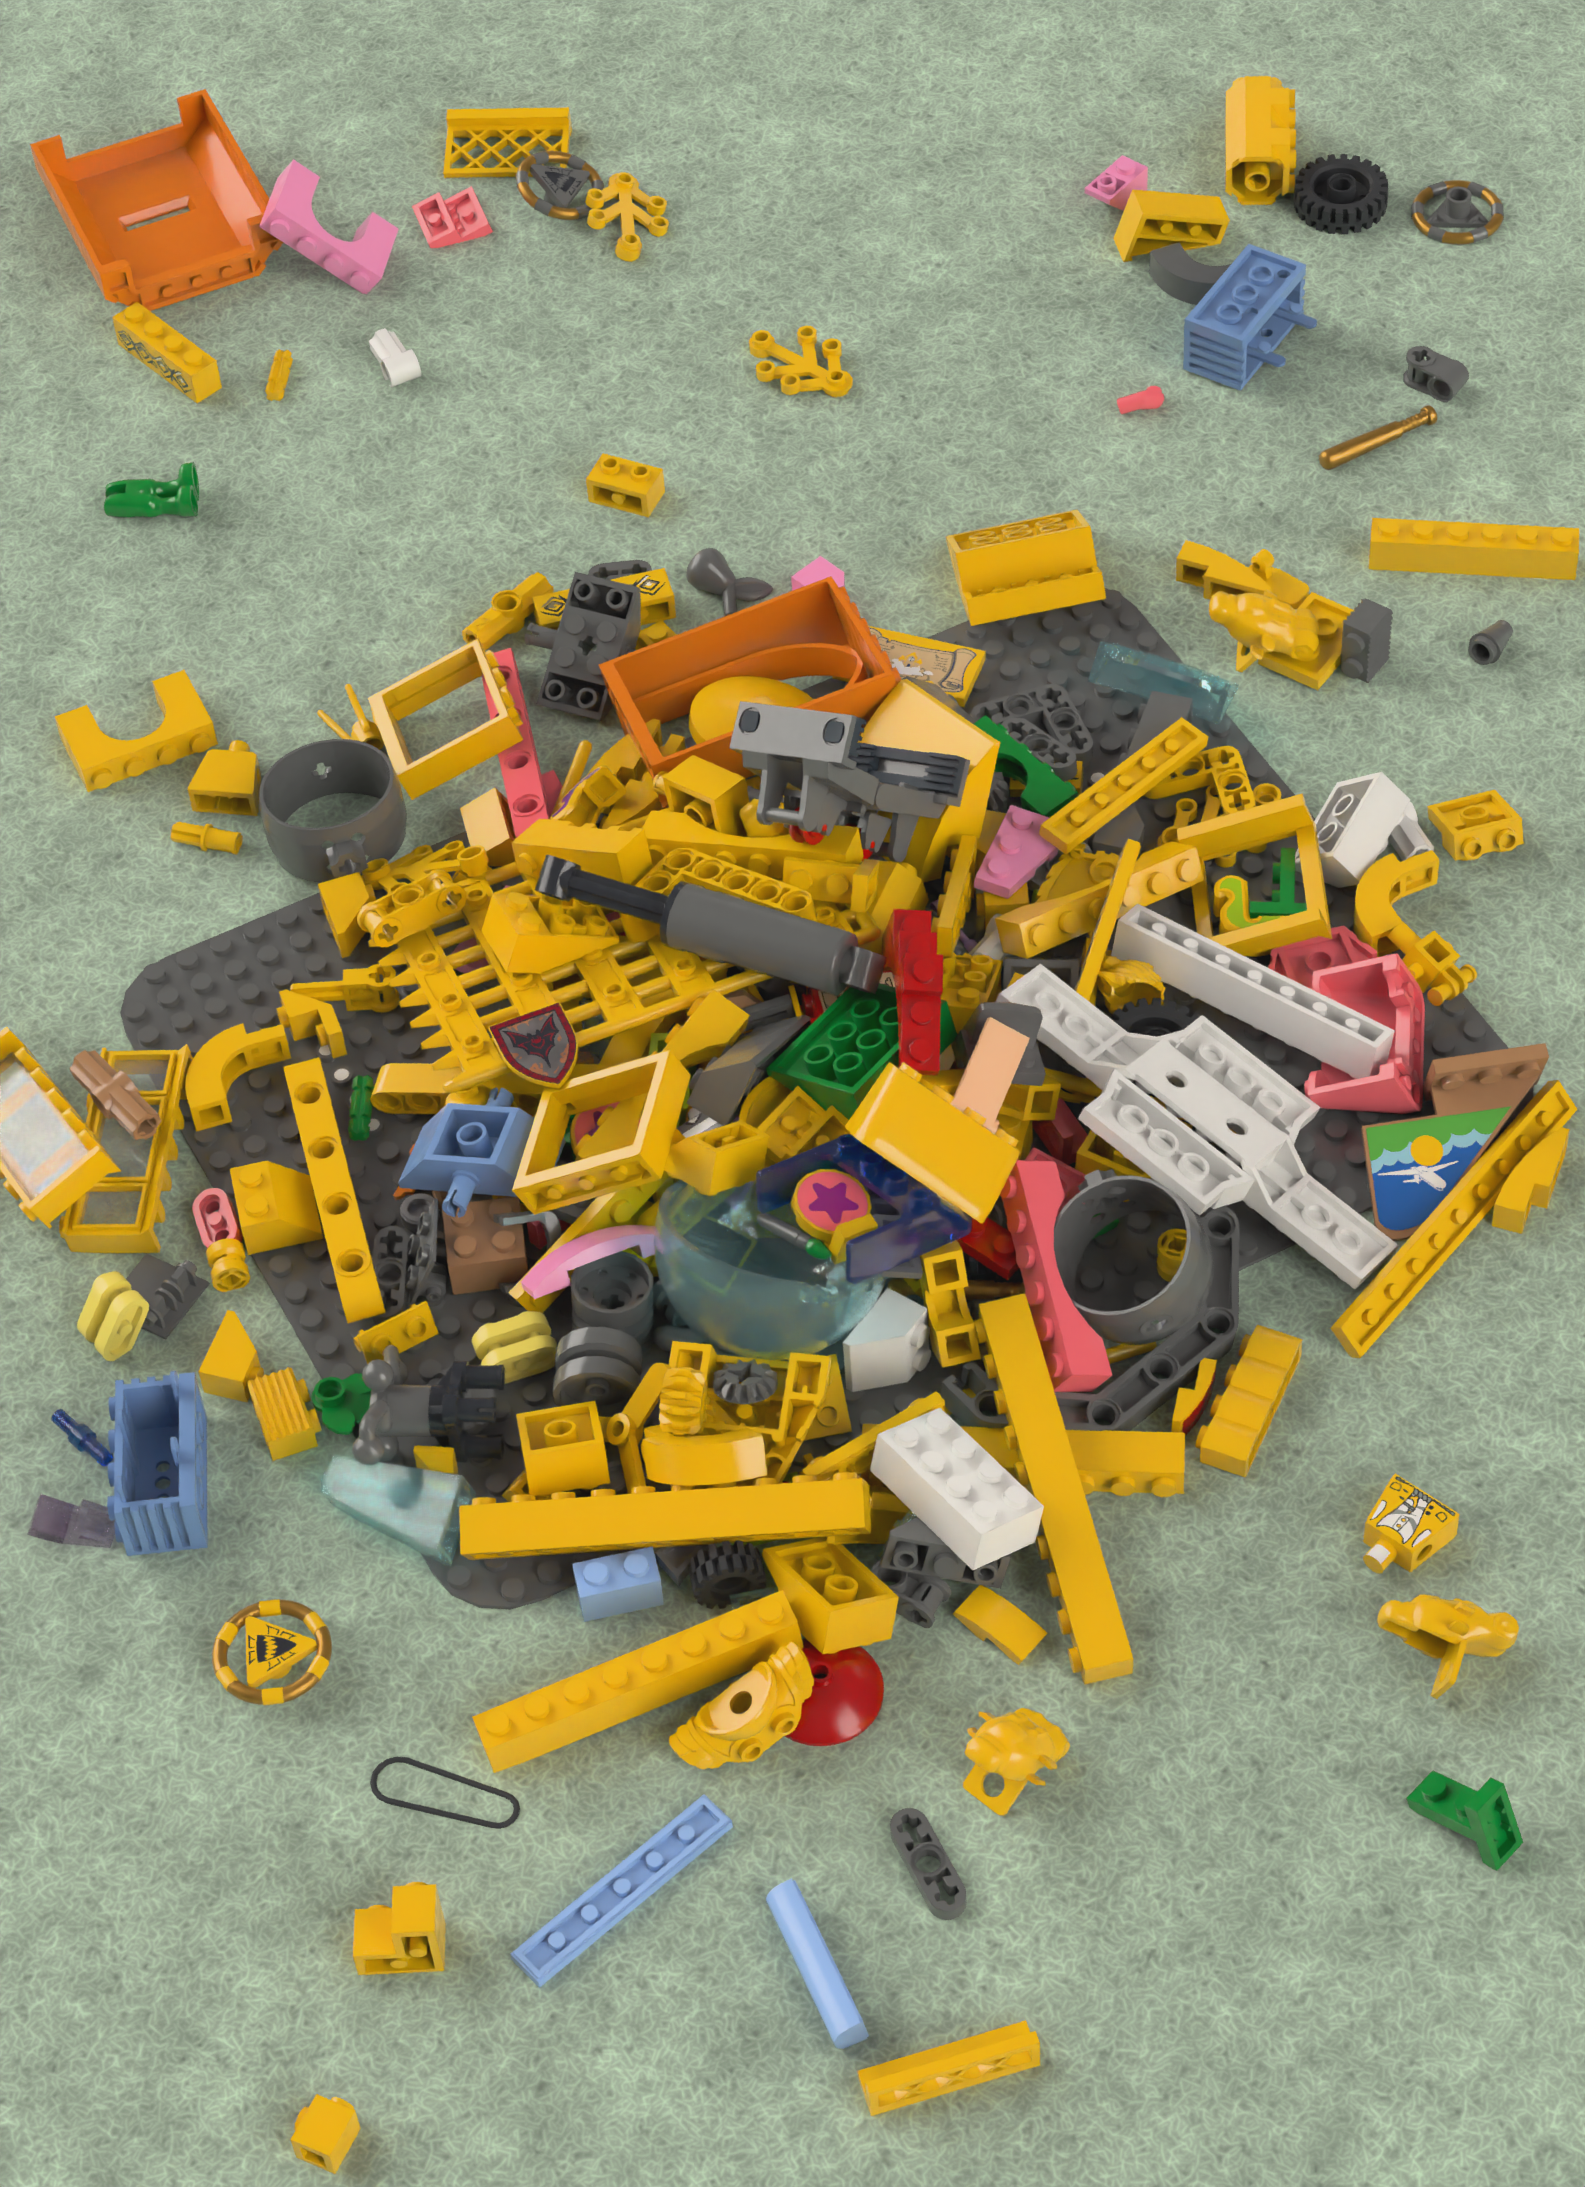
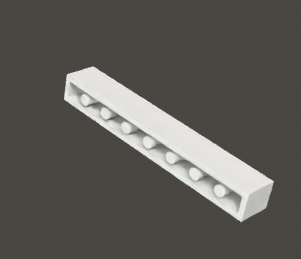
M1136 904L1118 920L1112 956L1120 960L1131 959L1149 963L1154 967L1155 973L1161 977V982L1168 983L1188 993L1191 997L1200 999L1220 1009L1223 1013L1232 1015L1252 1025L1255 1029L1264 1031L1284 1041L1287 1045L1296 1047L1316 1057L1321 1062L1328 1063L1348 1073L1353 1078L1360 1079L1375 1076L1380 1072V1065L1387 1064L1395 1030L1140 904Z

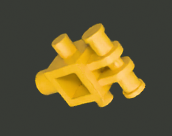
M1402 921L1388 935V938L1405 954L1402 961L1420 986L1422 993L1431 988L1427 993V998L1434 1006H1440L1445 1000L1454 999L1458 994L1467 989L1468 983L1473 982L1477 978V972L1473 966L1465 964L1458 969L1454 965L1460 955L1453 949L1451 943L1445 941L1435 930L1421 939Z

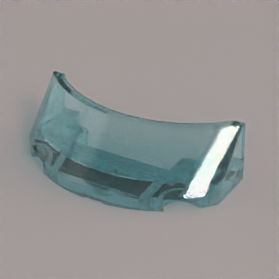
M1100 641L1088 678V682L1145 699H1149L1152 690L1192 698L1193 715L1217 725L1220 724L1239 686L1235 682L1220 678V676L1109 641Z

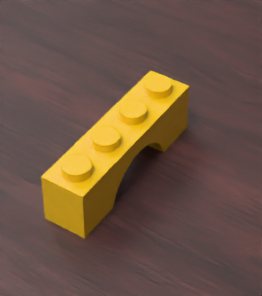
M965 1069L940 1070L938 1076L923 1075L919 1082L930 1090L936 1084L954 1096ZM1045 1075L1042 1086L1010 1084L999 1113L1023 1121L1054 1120L1061 1083Z

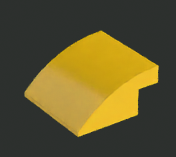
M1078 509L946 536L961 600L971 626L1106 599L1102 571L1097 566L1091 526Z
M903 679L877 708L864 727V733L860 734L863 737L862 741H858V743L928 753L957 755L971 760L960 807L946 805L939 819L919 816L907 855L902 862H897L908 863L915 867L917 877L922 879L924 883L941 878L948 846L960 844L962 835L977 836V839H980L1000 742L910 680ZM878 810L877 814L892 819L893 812ZM891 826L889 827L883 842L890 841ZM881 856L885 860L892 862L888 857Z

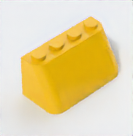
M889 1062L845 1125V1128L864 1145L983 1224L992 1211L1021 1153L1015 1148L1019 1141L1001 1128L996 1133H993L984 1127L983 1124L987 1119L969 1106L962 1112L951 1104L955 1097L935 1084L930 1090L921 1084L919 1080L923 1075L903 1062L898 1068Z

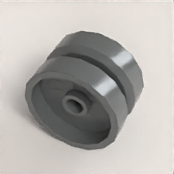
M585 1327L573 1330L563 1336L556 1347V1374L553 1383L554 1403L560 1407L596 1401L598 1416L613 1417L615 1414L621 1413L641 1383L642 1346L634 1337L627 1333L608 1327Z

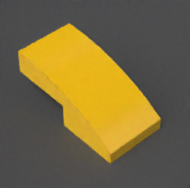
M979 1585L953 1613L976 1637L982 1641L988 1638L1018 1665L1048 1634L1023 1611L983 1585Z

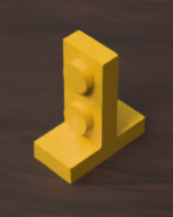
M786 857L784 859L782 882L806 890L811 894L813 900L851 904L850 911L865 913L877 895L879 860L864 859L860 865Z

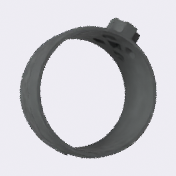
M330 739L313 742L299 747L280 758L271 766L262 780L259 793V810L269 847L279 864L295 877L322 883L356 872H360L362 876L361 872L368 868V862L379 858L389 861L403 844L406 835L407 811L400 781L387 756L370 744L350 739ZM324 763V766L328 767L325 769L326 773L319 775L318 771H314L317 769V764ZM356 793L380 799L374 807L363 815L339 825L305 828L285 823L300 807L312 800L327 795ZM355 833L363 834L361 840L354 841L351 838ZM325 841L334 843L332 847L327 849L321 846Z
M1098 1169L1085 1175L1084 1181L1078 1185L1080 1192L1062 1208L1056 1217L1054 1225L1056 1263L1068 1295L1086 1322L1104 1339L1119 1344L1142 1345L1169 1337L1194 1318L1203 1306L1211 1289L1214 1259L1211 1244L1203 1225L1178 1194L1154 1180L1140 1176H1118L1113 1169L1107 1171H1100ZM1140 1211H1163L1185 1220L1187 1242L1183 1260L1175 1276L1156 1296L1141 1305L1121 1311H1097L1078 1304L1075 1292L1077 1266L1085 1248L1101 1229L1122 1216ZM1155 1320L1161 1321L1158 1324L1151 1323Z

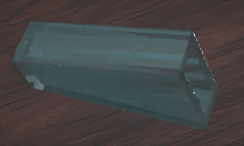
M333 1455L329 1469L324 1472L321 1480V1493L334 1508L443 1565L451 1566L460 1540L459 1506L472 1505V1499H474L476 1494L462 1475L380 1462L368 1466L360 1464L354 1458Z

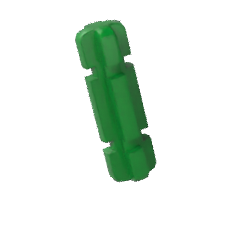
M357 1075L353 1079L352 1085L354 1091L351 1095L349 1114L351 1119L348 1124V1132L351 1140L365 1141L370 1133V1127L368 1126L371 1122L372 1113L370 1098L374 1084L371 1076Z

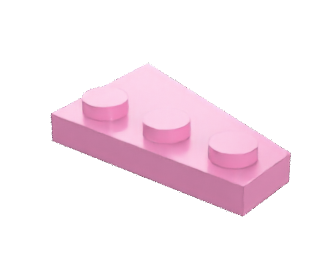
M1010 805L976 874L974 888L1008 899L1035 875V870L1046 860L1050 862L1058 854L1059 849L1039 835L1040 825L1049 817Z

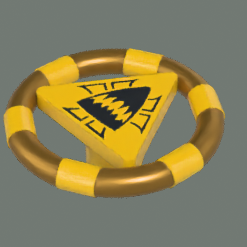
M281 1599L259 1601L238 1611L224 1623L215 1638L212 1650L213 1669L217 1679L226 1691L240 1700L258 1705L285 1703L305 1694L321 1680L331 1659L332 1641L330 1632L317 1612L301 1603ZM277 1615L295 1617L304 1622L314 1635L316 1641L258 1618ZM244 1625L246 1628L248 1686L240 1682L230 1669L227 1661L228 1648ZM317 1650L316 1656L305 1674L294 1683L285 1687L256 1689L270 1679L283 1678L289 1673L292 1665Z

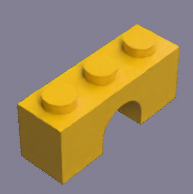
M952 1233L918 1240L923 1271L920 1283L924 1306L928 1311L932 1351L942 1368L981 1359L975 1322L970 1315L964 1287L968 1286L962 1248Z

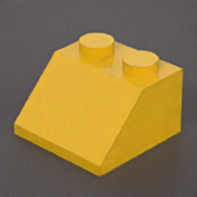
M270 1161L230 1168L241 1230L248 1255L323 1239L310 1175Z
M596 1401L516 1414L530 1495L551 1496L552 1493L580 1488L593 1489L599 1485L610 1483L605 1444Z

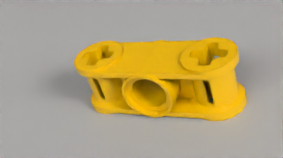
M436 869L364 905L358 913L357 923L362 930L371 933V938L376 945L389 947L405 937L429 927V925L460 911L466 903L467 894L462 886L453 883L452 877L447 871ZM437 879H440L443 883L440 884ZM447 899L451 905H448L445 900ZM373 911H375L379 916L376 917ZM384 932L387 937H384L381 933Z

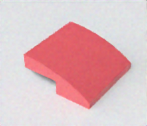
M472 186L446 200H443L440 192L412 206L430 248H440L468 241L493 232Z

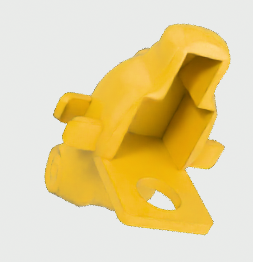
M1267 589L1264 595L1257 593L1233 595L1220 591L1215 593L1210 599L1209 615L1211 619L1228 629L1229 634L1238 641L1236 671L1238 672L1246 670L1257 659L1262 660L1264 653L1267 651L1284 653L1294 659H1309L1318 647L1319 639L1317 634L1320 627L1314 614L1308 609H1293L1287 602L1278 601L1277 595ZM1247 647L1250 648V652L1245 655Z
M1425 1594L1416 1596L1411 1602L1390 1600L1380 1608L1377 1616L1378 1626L1381 1629L1402 1638L1404 1643L1435 1659L1442 1658L1431 1692V1697L1438 1699L1455 1684L1464 1654L1480 1657L1500 1656L1506 1649L1514 1645L1519 1631L1517 1620L1507 1612L1486 1613L1481 1607L1471 1601H1463L1457 1598L1446 1600L1438 1596Z
M1020 1708L1015 1712H1009L998 1717L991 1713L979 1711V1717L984 1718L986 1722L978 1730L975 1727L967 1729L972 1739L967 1743L964 1753L975 1765L963 1782V1788L1000 1816L1008 1813L1028 1780L1035 1785L1046 1786L1045 1781L1036 1776L1035 1773L1045 1766L1049 1770L1057 1769L1056 1762L1064 1757L1070 1748V1743L1060 1727L1049 1722L1041 1713L1026 1708ZM989 1773H997L1004 1779V1789L996 1797L989 1796L983 1787L984 1779Z

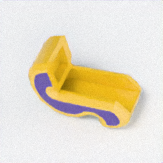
M599 766L563 797L559 803V810L551 815L550 820L571 821L577 827H581L585 823L596 824L600 814L626 794V786L607 766Z

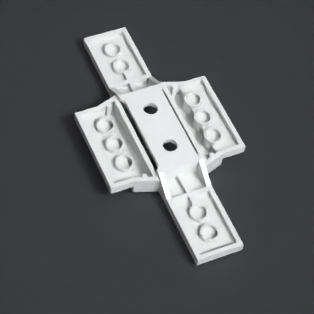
M1042 964L1036 966L999 994L996 1002H1012L1039 1008L1043 1020L1037 1039L1046 1044L1065 1059L1069 1065L1075 1067L1102 1090L1101 1095L1083 1109L1078 1119L1118 1150L1125 1158L1147 1173L1154 1181L1178 1194L1199 1216L1209 1207L1216 1209L1243 1200L1247 1206L1257 1211L1280 1232L1286 1234L1306 1250L1309 1255L1320 1261L1334 1272L1338 1278L1354 1289L1361 1285L1393 1255L1398 1247L1397 1243L1316 1181L1305 1170L1294 1147V1143L1299 1130L1316 1116L1321 1107L1203 1015L1184 1030L1158 1037L1128 1033ZM1147 1094L1155 1095L1166 1104V1109ZM1178 1118H1184L1196 1128V1133ZM1207 1141H1209V1142H1212V1141H1213V1142H1214L1215 1144H1217L1220 1148H1222L1224 1151H1226V1156L1223 1155V1154H1222L1220 1151H1218L1216 1148H1214V1147H1213L1211 1144H1209Z

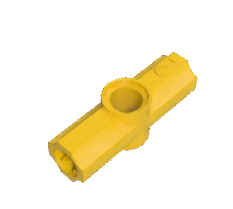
M536 572L513 590H504L496 593L491 600L492 607L462 631L463 640L468 644L478 639L486 651L504 635L520 631L524 627L525 618L534 612L532 597L553 593V586L544 575Z

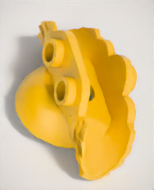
M792 1641L786 1647L781 1646L776 1654L773 1653L769 1656L767 1662L757 1663L750 1672L731 1683L714 1700L703 1705L698 1711L697 1716H692L686 1724L679 1726L677 1731L669 1736V1743L673 1751L685 1762L699 1769L719 1768L726 1762H753L782 1737L792 1733L800 1721L802 1703L811 1696L812 1686L814 1685L810 1665L800 1646Z

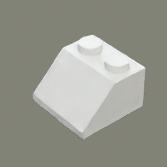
M889 1288L884 1291L843 1342L846 1389L856 1392L905 1383L911 1379L917 1370L922 1371L926 1367L931 1357V1350H929L930 1327L928 1326V1311L926 1307Z

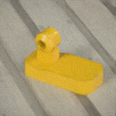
M1266 549L1260 550L1252 557V564L1248 568L1271 587V592L1277 595L1278 601L1287 602L1293 609H1297L1308 597L1309 586L1283 570L1272 567L1275 562L1273 555Z

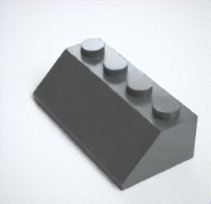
M801 1015L757 1026L748 1035L742 1033L733 1047L728 1045L719 1058L714 1056L710 1060L705 1070L702 1068L697 1070L689 1084V1088L693 1091L686 1104L723 1126L730 1124L739 1116L741 1107L749 1093L760 1082L770 1077L766 1068L807 1029L810 1017Z

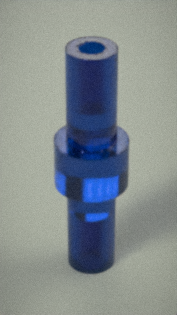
M63 1409L54 1412L51 1421L68 1435V1441L80 1452L85 1450L103 1467L111 1463L114 1457L113 1454L96 1440L97 1435L84 1423L78 1424Z

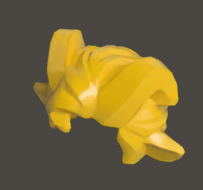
M1104 956L1097 976V984L1105 999V1005L1111 1014L1118 1008L1122 1010L1124 1004L1130 1001L1136 1006L1137 1000L1146 998L1148 1005H1151L1153 998H1161V1005L1163 1006V994L1166 988L1163 986V982H1161V977L1153 970L1154 967L1138 960L1127 959L1119 961L1117 957Z

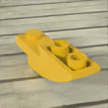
M671 733L666 744L659 747L661 755L666 757L686 749L685 737ZM648 770L643 774L641 781L629 779L626 784V794L613 804L609 815L602 818L599 829H608L611 825L618 826L649 815L651 810H663L658 795L653 790L655 787H653V780Z

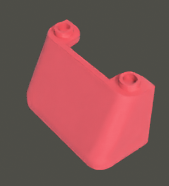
M1398 953L1313 971V981L1310 989L1395 1030L1387 1064L1380 1065V1072L1377 1075L1356 1079L1328 1063L1321 1062V1070L1310 1072L1308 1080L1304 1083L1305 1095L1321 1107V1109L1396 1114L1421 1111L1423 1103L1425 1003L1420 986Z

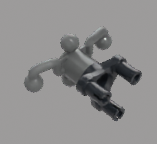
M389 1345L383 1351L384 1360H371L364 1367L362 1378L365 1385L371 1389L370 1408L360 1422L359 1437L353 1443L352 1448L354 1458L360 1464L369 1466L376 1464L378 1461L391 1460L399 1450L397 1437H435L442 1447L454 1448L457 1462H467L468 1458L503 1459V1434H468V1431L464 1430V1422L495 1423L496 1412H479V1409H496V1398H465V1393H468L469 1389L504 1390V1364L469 1365L468 1361H453L452 1366L436 1385H402L408 1378V1369L406 1364L399 1359L398 1348Z

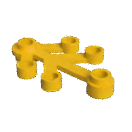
M626 172L613 174L609 178L608 187L603 190L596 188L588 190L585 203L588 207L592 208L587 219V224L591 228L603 229L606 223L620 216L622 236L617 241L615 254L621 260L635 261L641 253L642 243L639 236L635 234L634 219L648 228L649 232L654 236L660 237L667 233L669 221L661 216L665 213L667 201L660 196L650 197L639 189V182L631 174ZM612 198L619 200V202L601 210L604 202ZM632 199L646 207L649 214L632 203Z
M802 326L797 331L798 343L802 346L803 357L776 344L774 337L768 331L759 330L753 333L749 340V349L754 357L766 358L773 356L788 364L775 367V364L771 361L759 362L756 365V377L759 381L770 382L773 379L781 378V391L786 395L823 390L831 397H841L846 395L852 388V376L847 371L841 370L840 357L842 355V347L839 340L830 338L822 343L823 357L828 359V370L817 365L815 351L817 332L814 327ZM811 376L814 379L800 380L799 377Z
M1214 784L1206 789V805L1201 822L1224 816V814L1218 816L1222 806L1219 797H1213L1218 795ZM1260 784L1253 790L1256 806L1281 800V791L1273 784ZM1183 798L1177 801L1174 825L1162 832L1158 838L1157 847L1170 841L1179 843L1177 829L1188 826L1189 822L1197 817V803L1193 799ZM1242 805L1237 807L1238 811L1243 810ZM1267 844L1247 850L1251 853H1261L1266 849ZM1237 852L1228 854L1230 856L1215 858V863L1220 867H1231L1236 863Z
M456 840L446 844L442 849L434 853L430 845L419 846L411 853L390 864L384 858L372 860L367 863L368 868L361 872V877L364 885L371 884L373 890L384 889L389 894L398 887L407 884L406 882L399 883L395 879L407 878L413 882L436 869H443L447 872L462 870L470 877L479 876L488 870L487 864L489 859L484 846L473 845L465 848L462 841Z

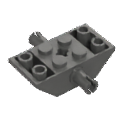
M575 572L559 628L555 630L538 626L534 623L528 625L527 631H531L533 635L525 633L526 645H534L552 650L537 705L602 721L614 704H612L599 664L636 651L635 647L641 630V596L639 587ZM597 645L596 651H591V649Z

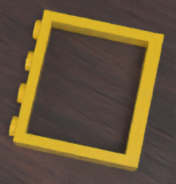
M478 639L368 698L392 766L397 773L400 783L412 800L523 741L518 727L523 724V721L514 707V699L506 687L507 682L502 672L498 668L500 666L493 651L488 650L485 652ZM484 675L499 716L413 762L398 721Z
M667 1050L567 1080L560 1089L544 1087L512 1191L535 1215L660 1180L691 1074L671 1050ZM648 1093L633 1145L554 1167L571 1115ZM571 1103L572 1105L567 1107L565 1104Z

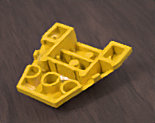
M672 1341L669 1366L671 1368L689 1367L694 1368V1370L704 1371L708 1384L702 1429L696 1435L685 1436L714 1435L749 1428L763 1436L767 1476L758 1478L776 1479V1484H781L826 1398L831 1357L790 1352L788 1362L717 1355L710 1344ZM738 1359L742 1362H750L755 1359L757 1364L767 1363L772 1371L777 1372L778 1386L773 1395L763 1401L752 1404L731 1403L721 1399L714 1392V1372L722 1370L723 1364H736ZM753 1479L737 1481L736 1487L752 1486ZM696 1485V1489L711 1488V1485Z

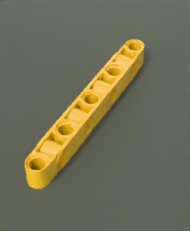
M320 1057L284 1066L283 1069L347 1323L385 1314Z

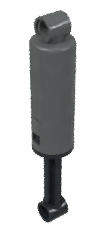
M546 855L535 887L536 892L562 901L570 902L571 899H576L659 924L660 939L664 946L691 952L719 963L732 964L834 996L840 995L847 986L866 993L876 994L887 961V957L859 948L858 938L851 932L751 903L743 898L720 891H712L686 881H680L673 888L669 896L581 870V866L576 863Z

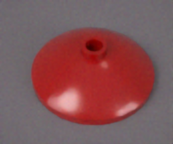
M803 1638L804 1648H802V1651L810 1665L814 1685L812 1686L811 1696L802 1703L801 1717L797 1727L785 1737L809 1746H831L851 1740L864 1732L873 1723L882 1707L884 1682L881 1670L874 1658L861 1646L840 1650L832 1654H822L806 1638ZM818 1674H825V1675H827V1676H826L825 1678H823V1679H817V1678L814 1677L815 1675H818Z

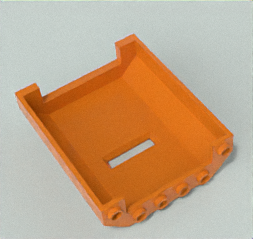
M206 89L177 98L181 123L66 159L60 135L30 144L36 170L105 300L115 304L120 302L127 306L138 302L149 311L260 276L266 267L265 261L273 250L278 251L284 243L259 227L268 205L269 197ZM187 207L190 210L129 231L126 228Z

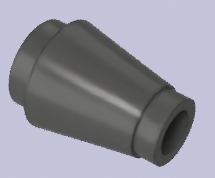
M1498 620L1496 623L1473 635L1468 647L1470 657L1481 665L1495 663L1513 634L1512 626L1505 620Z

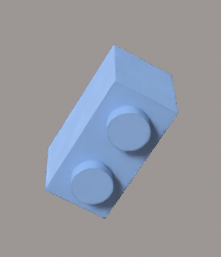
M653 1546L572 1564L584 1622L664 1605L661 1579Z

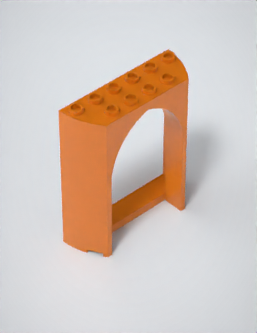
M832 576L599 664L622 731L625 736L627 734L630 735L652 780H654L659 772L667 771L669 773L692 755L745 777V779L756 775L743 767V755L729 748L733 731L663 757L645 724L652 719H658L663 724L689 714L695 696L704 687L713 682L738 676H756L778 681L803 676H835L850 679L845 688L793 708L853 715L866 720L867 725L877 708L902 680L897 668H892L887 652L885 650L881 651L876 635H871L865 618L860 617L855 602H850L845 587H838ZM657 793L662 809L668 808L667 796Z

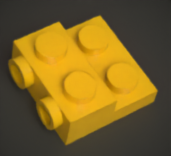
M1496 790L1427 806L1428 819L1441 832L1442 846L1455 861L1475 860L1485 853L1511 851L1517 845L1524 844L1522 818Z

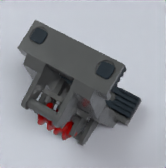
M740 701L729 748L743 755L744 768L761 777L759 802L756 812L757 820L763 825H771L773 822L784 824L785 828H789L792 840L797 843L806 842L809 845H816L821 842L824 836L831 834L834 825L858 827L864 855L862 861L868 859L871 855L888 857L892 862H902L907 855L919 816L939 819L946 805L960 807L971 760L957 755L928 753L858 743V741H862L863 737L859 736L860 732L864 733V728H861L862 724L866 725V720L853 715ZM783 795H784V809L779 808V805H780V803H781V800H782ZM878 810L893 812L892 819L878 815ZM891 826L890 841L883 842L887 834V831Z

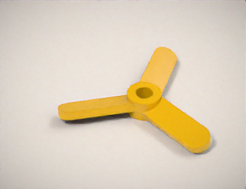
M655 1363L649 1368L621 1413L615 1414L613 1417L599 1416L604 1442H610L618 1446L628 1494H631V1488L646 1486L638 1444L643 1436V1425L660 1400L664 1375L668 1369H671L666 1363Z

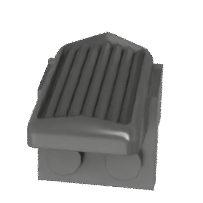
M1012 1002L980 1003L951 1043L957 1068L966 1069L987 1018L991 1017L1030 1038L1011 1084L1042 1086L1046 1073L1036 1043L1043 1020L1041 1010L1034 1006Z

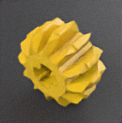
M679 1367L668 1369L665 1373L659 1405V1421L663 1432L672 1433L677 1436L696 1435L700 1432L704 1422L708 1385L704 1371L694 1370V1368Z

